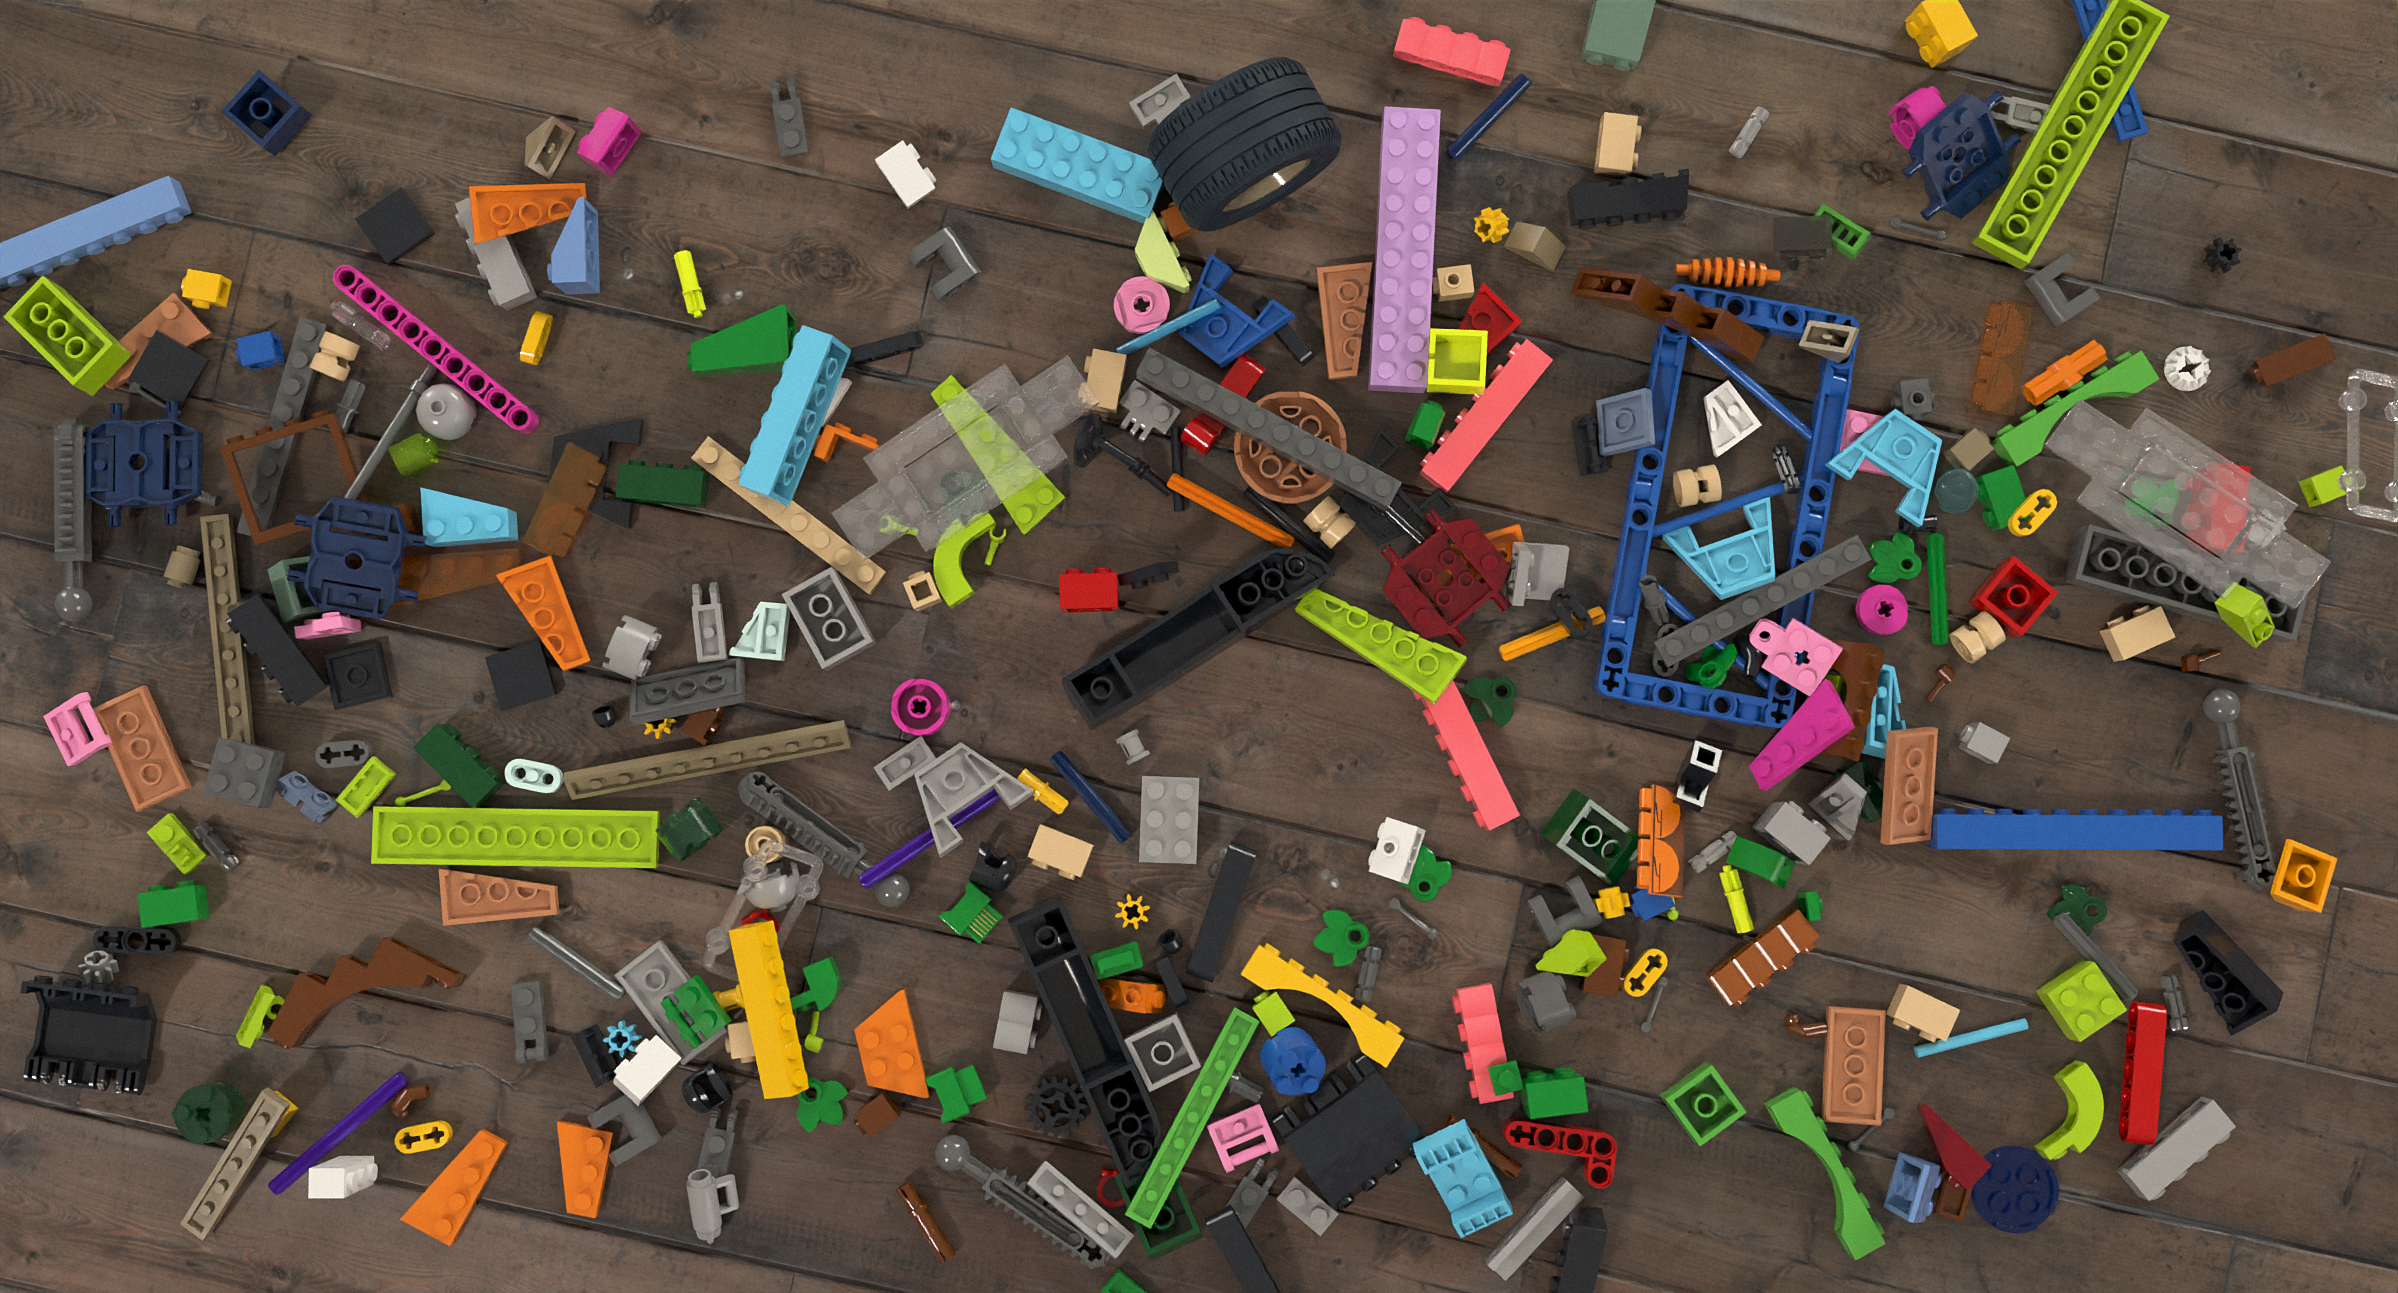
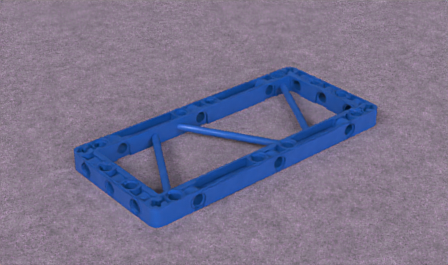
M1677 284L1670 289L1685 292L1706 307L1727 310L1728 304H1734L1739 310L1737 318L1751 328L1766 330L1767 334L1800 339L1809 320L1857 327L1860 331V325L1854 317L1823 309L1685 284ZM1783 314H1788L1793 318V326H1788L1784 323ZM1658 324L1646 388L1652 392L1655 445L1634 450L1605 611L1606 621L1603 622L1602 640L1594 678V689L1598 695L1630 704L1752 727L1778 729L1783 728L1793 714L1797 688L1767 670L1766 675L1759 671L1757 679L1754 680L1763 687L1762 698L1714 688L1706 689L1703 686L1629 673L1628 667L1642 594L1639 583L1641 578L1648 576L1645 572L1652 538L1741 508L1758 500L1786 492L1784 483L1781 481L1654 526L1687 339L1807 440L1801 475L1796 476L1799 477L1802 488L1797 493L1795 504L1797 515L1794 531L1790 533L1784 574L1822 553L1836 472L1825 466V464L1840 452L1859 332L1851 352L1844 359L1843 364L1821 357L1818 394L1814 396L1810 425L1807 426L1721 352L1680 331L1673 333L1667 326ZM1643 457H1650L1654 461L1655 467L1653 470H1648L1643 466ZM1811 488L1819 491L1820 499L1818 502L1810 498L1809 491ZM1634 511L1641 512L1644 515L1645 522L1643 525H1637L1633 522L1632 514ZM1801 543H1806L1810 547V555L1808 557L1800 553L1799 547ZM1658 584L1661 593L1666 597L1665 605L1687 624L1699 619ZM1815 590L1777 609L1775 623L1786 628L1791 619L1794 618L1809 627ZM1721 639L1712 645L1719 651H1722L1729 644L1724 639ZM1610 649H1615L1620 654V660L1617 664L1611 663L1607 658V653ZM1805 650L1802 653L1796 652L1794 654L1797 658L1796 663L1799 665L1803 662ZM1737 651L1734 664L1744 671L1745 659ZM1604 668L1609 670L1618 669V673H1611L1610 682L1614 683L1615 687L1607 691V686L1603 685V681L1609 679L1610 671H1604ZM1779 680L1786 685V692L1783 696L1779 695L1775 690V685ZM1661 687H1665L1670 691V699L1666 703L1662 702L1658 697ZM1718 697L1722 698L1726 703V709L1723 713L1717 712L1714 707V702ZM1772 701H1784V704L1778 705V703H1772ZM1776 711L1778 715H1781V719L1775 721V718L1771 717V712Z

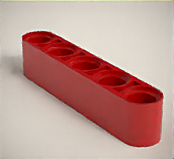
M2134 1001L2129 1007L2119 1118V1137L2122 1142L2153 1145L2156 1141L2167 1012L2163 1004Z

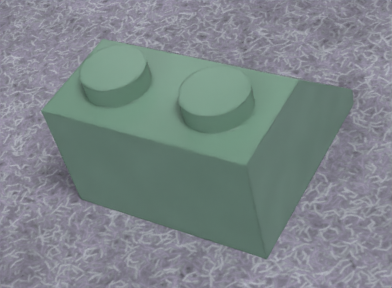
M310 556L281 560L268 569L283 623L308 620L325 613L334 612L316 609L305 590L304 583L287 580L289 569L307 572Z

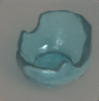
M1961 468L1950 469L1938 478L1935 486L1936 489L1934 490V495H1936L1939 501L1940 509L1952 515L1965 513L1974 505L1979 495V486L1972 473Z

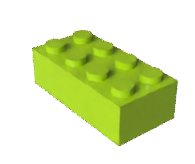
M42 276L3 316L73 386L91 396H94L132 356L63 287L45 276Z

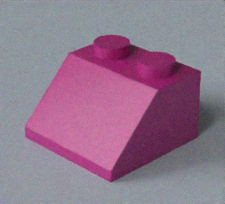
M607 107L604 112H600L596 117L594 128L589 135H585L579 142L577 154L584 161L611 178L642 131L628 115Z

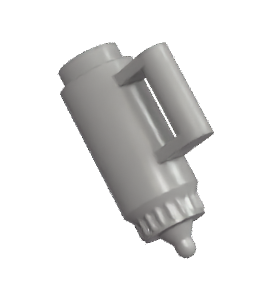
M700 1169L689 1174L686 1188L693 1228L696 1231L697 1237L701 1240H707V1243L712 1244L714 1238L718 1237L721 1233V1215L739 1208L736 1181L733 1174L715 1179L709 1170ZM724 1186L727 1202L719 1205L717 1189Z

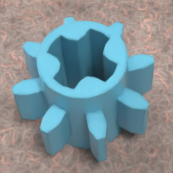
M622 1020L618 1023L619 1029L615 1026H609L607 1029L611 1034L603 1039L604 1042H609L611 1046L608 1052L620 1051L621 1057L626 1056L627 1048L634 1052L637 1048L635 1045L636 1040L642 1038L641 1035H636L634 1031L637 1025L634 1024L626 1027L625 1020ZM622 1034V1036L628 1038V1041L625 1043L621 1040L618 1041V1035Z

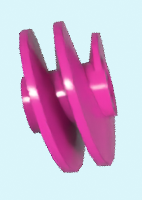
M1876 585L1863 591L1857 599L1855 607L1856 618L1861 627L1869 633L1879 636L1889 635L1900 631L1906 624L1908 605L1904 595L1898 589L1890 585ZM1884 605L1886 611H1884L1883 614L1880 615L1878 613V609H1880L1881 606Z

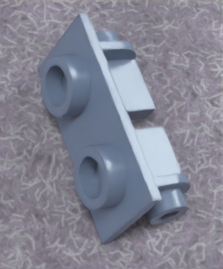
M296 771L277 780L280 783L276 788L279 791V795L294 807H297L301 801L304 802L300 811L314 823L323 824L328 818L326 813L339 806L328 794L320 791L305 776Z

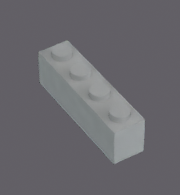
M467 198L455 203L459 212L455 214V217L463 230L466 229L469 238L466 239L467 245L472 254H477L480 264L477 267L484 280L488 279L492 288L488 290V293L493 303L508 311L537 298L511 235L474 245L470 199Z
M2201 1096L2157 1134L2153 1145H2144L2116 1171L2138 1197L2148 1201L2151 1199L2155 1200L2165 1193V1187L2172 1181H2178L2183 1178L2187 1173L2186 1169L2194 1162L2197 1163L2205 1159L2209 1154L2208 1150L2215 1144L2226 1141L2230 1137V1131L2236 1126L2214 1100Z

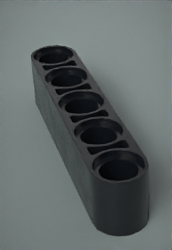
M1230 841L1186 974L1213 983L1257 850Z
M1231 1204L1205 1218L1211 1234L1245 1293H1281Z

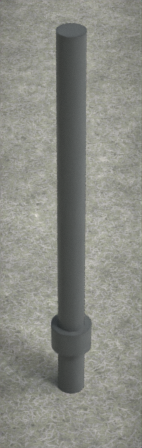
M432 363L427 364L419 379L414 380L409 387L410 393L343 498L356 500L414 409L423 391L429 388V383L438 371V368Z

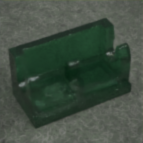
M1860 758L1859 762L1855 761L1836 773L1835 776L1839 778L1846 773L1867 792L1860 816L1864 823H1873L1882 817L1883 791L1866 766L1865 760Z

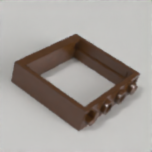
M328 409L311 414L313 418L311 420L301 422L300 418L283 422L284 428L273 431L272 426L254 431L255 437L245 439L243 435L226 439L228 445L220 447L255 545L311 528L296 526L294 522H290L262 531L234 452L328 425L349 486H351L359 472L338 413L329 414ZM363 488L356 500L369 502Z

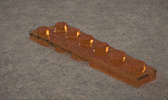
M521 549L403 557L399 587L419 591L418 601L443 597L451 593L472 590L481 586L501 583L496 577L497 574L522 566ZM350 560L349 564L352 567H361L362 560ZM399 600L391 608L410 605L415 602Z

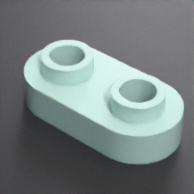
M515 759L509 762L505 768L506 781L514 787L542 793H553L559 790L563 784V773L554 765L526 759ZM520 768H524L526 771V775L522 779L518 776ZM548 774H552L554 778L551 784H547L545 781Z

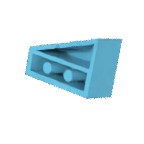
M420 487L423 536H427L426 545L443 547L518 540L517 512L508 508Z
M1883 664V667L1880 669L1877 693L1873 699L1870 711L1871 718L1866 728L1864 748L1861 752L1883 759L1886 758L1887 731L1906 729L1905 720L1900 721L1897 703H1901L1895 667Z

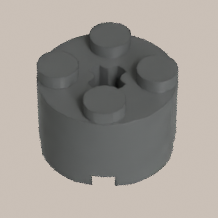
M1543 971L1515 983L1514 987L1520 988V991L1515 992L1520 1011L1526 1023L1532 1021L1535 1028L1530 1030L1535 1036L1543 1035L1570 1024L1571 1019L1576 1017L1572 1003L1570 1001L1567 1002L1563 991H1566V985L1560 974L1554 976L1552 972Z

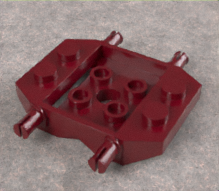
M1432 508L1429 510L1430 514L1426 513L1424 517L1434 527V531L1418 546L1402 558L1395 553L1390 545L1380 551L1390 563L1382 591L1421 638L1426 639L1446 634L1460 648L1463 644L1459 639L1464 644L1468 640L1459 631L1457 625L1488 599H1493L1502 612L1507 610L1506 607L1509 608L1512 605L1501 592L1511 566L1472 518L1446 522ZM1451 539L1483 578L1484 582H1479L1446 540ZM1442 570H1449L1452 574L1451 582L1445 586L1440 585L1437 581L1438 573ZM1408 572L1444 614L1442 617L1407 576Z

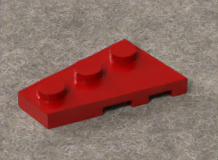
M1483 282L1457 330L1488 331V356L1522 324V320Z

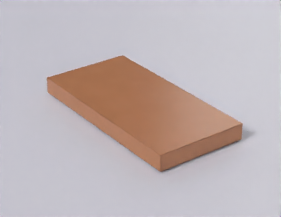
M142 685L93 708L105 735L110 736L112 744L108 746V749L136 812L146 810L192 788L148 686Z
M1922 727L1887 731L1880 841L1882 844L1893 845L1931 840L1938 728Z
M1826 1006V1026L1828 1032L1825 1036L1821 1116L1823 1122L1881 1126L1886 1010Z

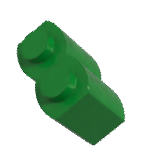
M1427 400L1426 403H1420L1405 437V442L1423 450H1431L1446 415L1445 411L1442 410L1443 406Z

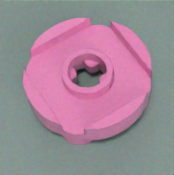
M1141 276L1127 280L1118 290L1114 299L1116 318L1127 331L1137 334H1145L1163 325L1170 311L1167 291L1160 283L1158 284L1148 277ZM1143 298L1144 302L1150 303V306L1146 308V312H1141L1139 309L1135 310L1134 305L1138 304V299Z

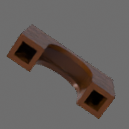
M1829 639L1843 648L1829 671L1841 673L1845 679L1847 697L1844 707L1855 728L1818 755L1859 762L1860 753L1864 748L1866 728L1871 718L1870 711L1873 699L1877 693L1880 669L1884 664L1883 656L1885 651L1870 644ZM1806 656L1805 663H1808L1810 659Z

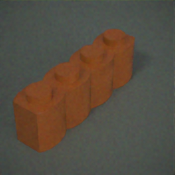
M1793 908L1770 927L1758 934L1748 944L1736 951L1726 961L1709 972L1705 979L1725 1005L1731 1006L1734 1004L1739 1006L1749 998L1747 993L1754 987L1760 989L1772 980L1770 977L1772 973L1778 969L1782 972L1794 963L1792 958L1799 952L1806 954L1817 945L1815 940L1820 936L1801 911Z

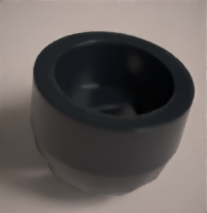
M604 705L592 711L595 723L601 728L612 727L617 720L613 705Z
M1169 929L1161 934L1158 944L1165 952L1176 954L1183 947V939L1176 929Z

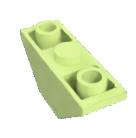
M1152 210L1149 219H1145L1135 247V256L1145 277L1151 278L1164 287L1185 294L1190 291L1189 282L1192 281L1186 266L1180 267L1177 261V257L1180 254L1174 241L1168 242L1164 234L1168 229L1162 216L1156 217Z

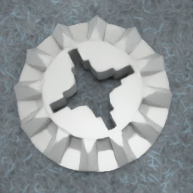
M2192 346L2177 348L2165 360L2164 373L2166 379L2178 390L2192 391L2198 389L2207 382L2206 379L2211 372L2208 365L2210 359L2205 358L2202 350L2192 348ZM2185 361L2187 364H2196L2195 369L2191 370L2192 375L2189 372L2179 373V370L2186 365Z

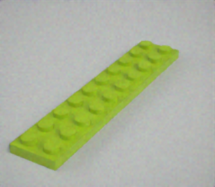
M373 806L371 864L658 868L660 811Z

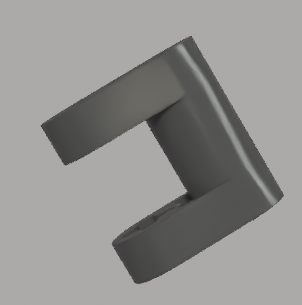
M950 226L938 231L907 254L914 268H919L940 255L952 272L930 289L939 303L958 293L977 280L982 274Z
M2069 252L2023 281L2055 328L2101 298L2093 286L2070 301L2063 293L2054 278L2076 264V261Z
M1578 875L1565 881L1567 890L1576 908L1555 919L1540 894L1527 900L1528 906L1551 949L1570 930L1589 931L1602 924V919Z
M626 1094L587 1117L592 1128L596 1129L619 1115L633 1139L608 1154L615 1167L663 1139L643 1103L637 1106Z

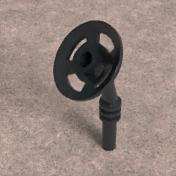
M1092 412L1086 416L1078 430L1074 444V461L1077 466L1082 468L1088 466L1097 453L1103 450L1128 466L1130 472L1133 471V474L1139 479L1146 480L1165 497L1172 493L1173 490L1167 487V483L1150 470L1151 467L1148 464L1146 465L1144 461H1141V458L1133 457L1106 440V437L1103 436V420L1099 413Z

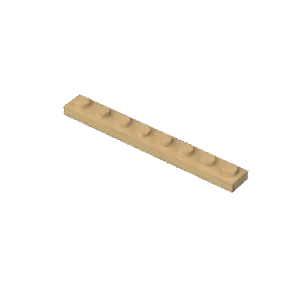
M709 436L691 457L696 463L869 595L887 574L886 571L793 500L788 507L763 498L738 485L740 471L745 464Z

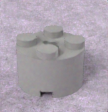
M624 615L621 620L626 622L623 628L617 626L605 657L610 658V661L603 662V667L636 680L638 677L646 676L651 665V661L647 660L650 651L657 650L662 635L657 633V627Z

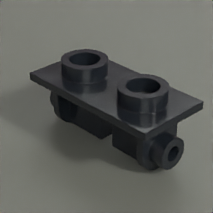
M1590 415L1584 416L1579 420H1572L1571 424L1580 476L1608 472L1607 459L1599 452L1597 417Z
M598 1024L571 1036L595 1087L597 1088L613 1080L617 1075L614 1070L618 1065L612 1053L608 1052L609 1047L603 1041L605 1038Z

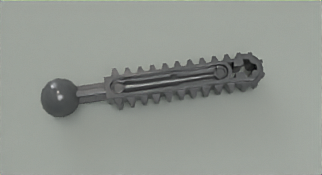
M63 419V423L56 425L53 432L55 562L64 563V589L56 595L54 607L56 613L61 618L70 622L85 619L92 612L93 608L91 595L83 589V563L92 562V500L85 496L86 434L90 431V427L87 424H82V421L77 419Z
M2216 689L2207 694L2204 699L2203 712L2209 720L2217 724L2222 749L2216 750L2217 757L2212 761L2220 766L2217 774H2221L2223 780L2219 784L2224 786L2225 791L2222 793V796L2227 797L2228 801L2224 806L2229 808L2230 813L2227 815V818L2232 819L2233 823L2229 828L2234 830L2235 836L2232 837V840L2237 841L2238 845L2234 850L2239 852L2240 858L2237 859V863H2242L2243 867L2239 872L2244 879L2242 882L2252 887L2253 890L2271 889L2278 864L2273 862L2276 853H2271L2270 847L2273 846V842L2268 840L2271 831H2267L2265 827L2268 820L2263 818V813L2266 810L2261 808L2260 805L2263 797H2258L2257 791L2261 789L2255 783L2258 775H2254L2252 770L2256 767V764L2250 762V759L2256 755L2253 752H2248L2247 746H2240L2234 721L2241 712V702L2238 696L2227 689Z
M749 772L744 779H741L737 789L739 790V797L744 804L753 808L836 869L838 875L842 874L849 878L854 872L861 875L873 867L864 860L868 852L863 847L864 843L854 841L771 780L766 774L762 772ZM892 872L873 885L875 887L876 899L881 905L889 908H897L903 905L910 895L911 888L908 880L904 875Z
M958 1135L945 1136L937 1143L935 1159L940 1167L947 1171H958L961 1169L982 1183V1189L986 1191L984 1198L986 1201L991 1197H995L994 1205L996 1207L1004 1203L1005 1212L1012 1209L1015 1211V1219L1022 1216L1024 1217V1225L1030 1222L1033 1223V1231L1043 1230L1042 1237L1044 1239L1049 1235L1052 1236V1244L1062 1243L1061 1250L1063 1252L1068 1248L1071 1249V1257L1074 1258L1079 1255L1082 1265L1085 1264L1090 1269L1106 1265L1111 1256L1101 1247L1099 1253H1095L1094 1256L1090 1255L1089 1247L1095 1248L1097 1244L1053 1206L1044 1201L1040 1195L1037 1196L1033 1189L1028 1190L1025 1188L1027 1181L1023 1180L1018 1183L1016 1181L1017 1174L1009 1177L1007 1175L1008 1167L1005 1166L1001 1170L994 1167L992 1170L971 1155L968 1142ZM1084 1239H1087L1086 1245H1083Z

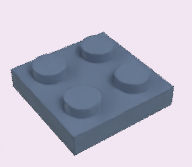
M1643 388L1596 401L1599 452L1601 455L1606 457L1655 445L1651 390Z

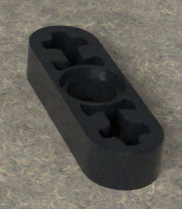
M1261 296L1252 304L1258 316L1270 302L1265 296ZM1288 323L1273 332L1302 367L1314 359L1310 349Z
M919 331L908 332L850 348L851 353L845 367H856L918 350L924 346L921 333Z
M107 926L95 932L93 944L97 950L106 953L165 955L174 953L179 949L181 936L172 928ZM135 932H139L144 937V943L138 949L131 944V937ZM104 936L122 937L121 942L108 943L104 941ZM165 937L171 939V945H166V947L165 944H152L153 939Z

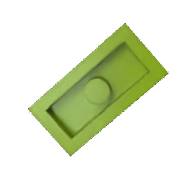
M168 813L147 832L184 875L192 872L210 856L173 813Z
M261 984L236 1034L239 1045L251 1048L254 1040L258 1041L264 1030L262 1020L265 1014L270 1019L275 1020L278 1013L271 1011V1007L274 1004L283 1005L285 1000L281 996H275L271 987Z

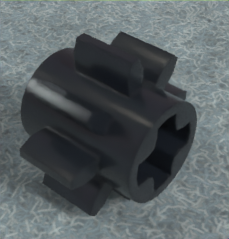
M2219 237L2213 240V245L2203 249L2207 252L2203 263H2207L2211 267V272L2221 268L2223 273H2227L2231 270V265L2235 266L2241 262L2237 257L2242 249L2237 248L2233 243L2234 239L2231 238L2223 243L2222 238Z

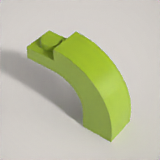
M983 513L977 514L968 521L970 525L966 528L958 519L945 531L937 545L934 555V577L942 597L951 609L975 594L962 572V556L970 543L988 532L993 525L997 526L989 513L983 515Z
M2075 1060L2053 1076L2067 1097L2068 1114L2065 1122L2058 1130L2034 1146L2038 1154L2048 1160L2059 1159L2068 1152V1147L2073 1151L2081 1153L2092 1143L2100 1129L2104 1112L2103 1095L2097 1078L2085 1062Z

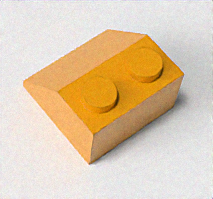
M2286 839L2271 888V896L2276 902L2296 910L2321 913L2337 858L2291 839Z

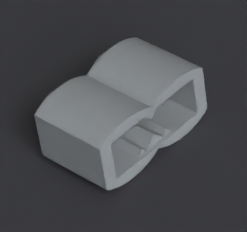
M1005 989L993 1048L1027 1054L1029 1048H1035L1038 1032L1033 1031L1034 1020H1040L1043 1003H1038V995Z

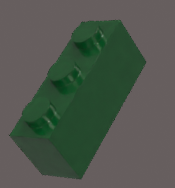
M628 460V464L619 463L616 498L622 501L706 508L709 475L701 471L702 467L684 465V469H674L673 464L657 462L656 467L645 466L646 462L640 460Z
M437 723L413 749L472 808H481L505 784L499 778L501 773L493 765H486L480 759L482 754L473 745H466L460 739L462 734L453 725L449 724L447 726L446 724Z

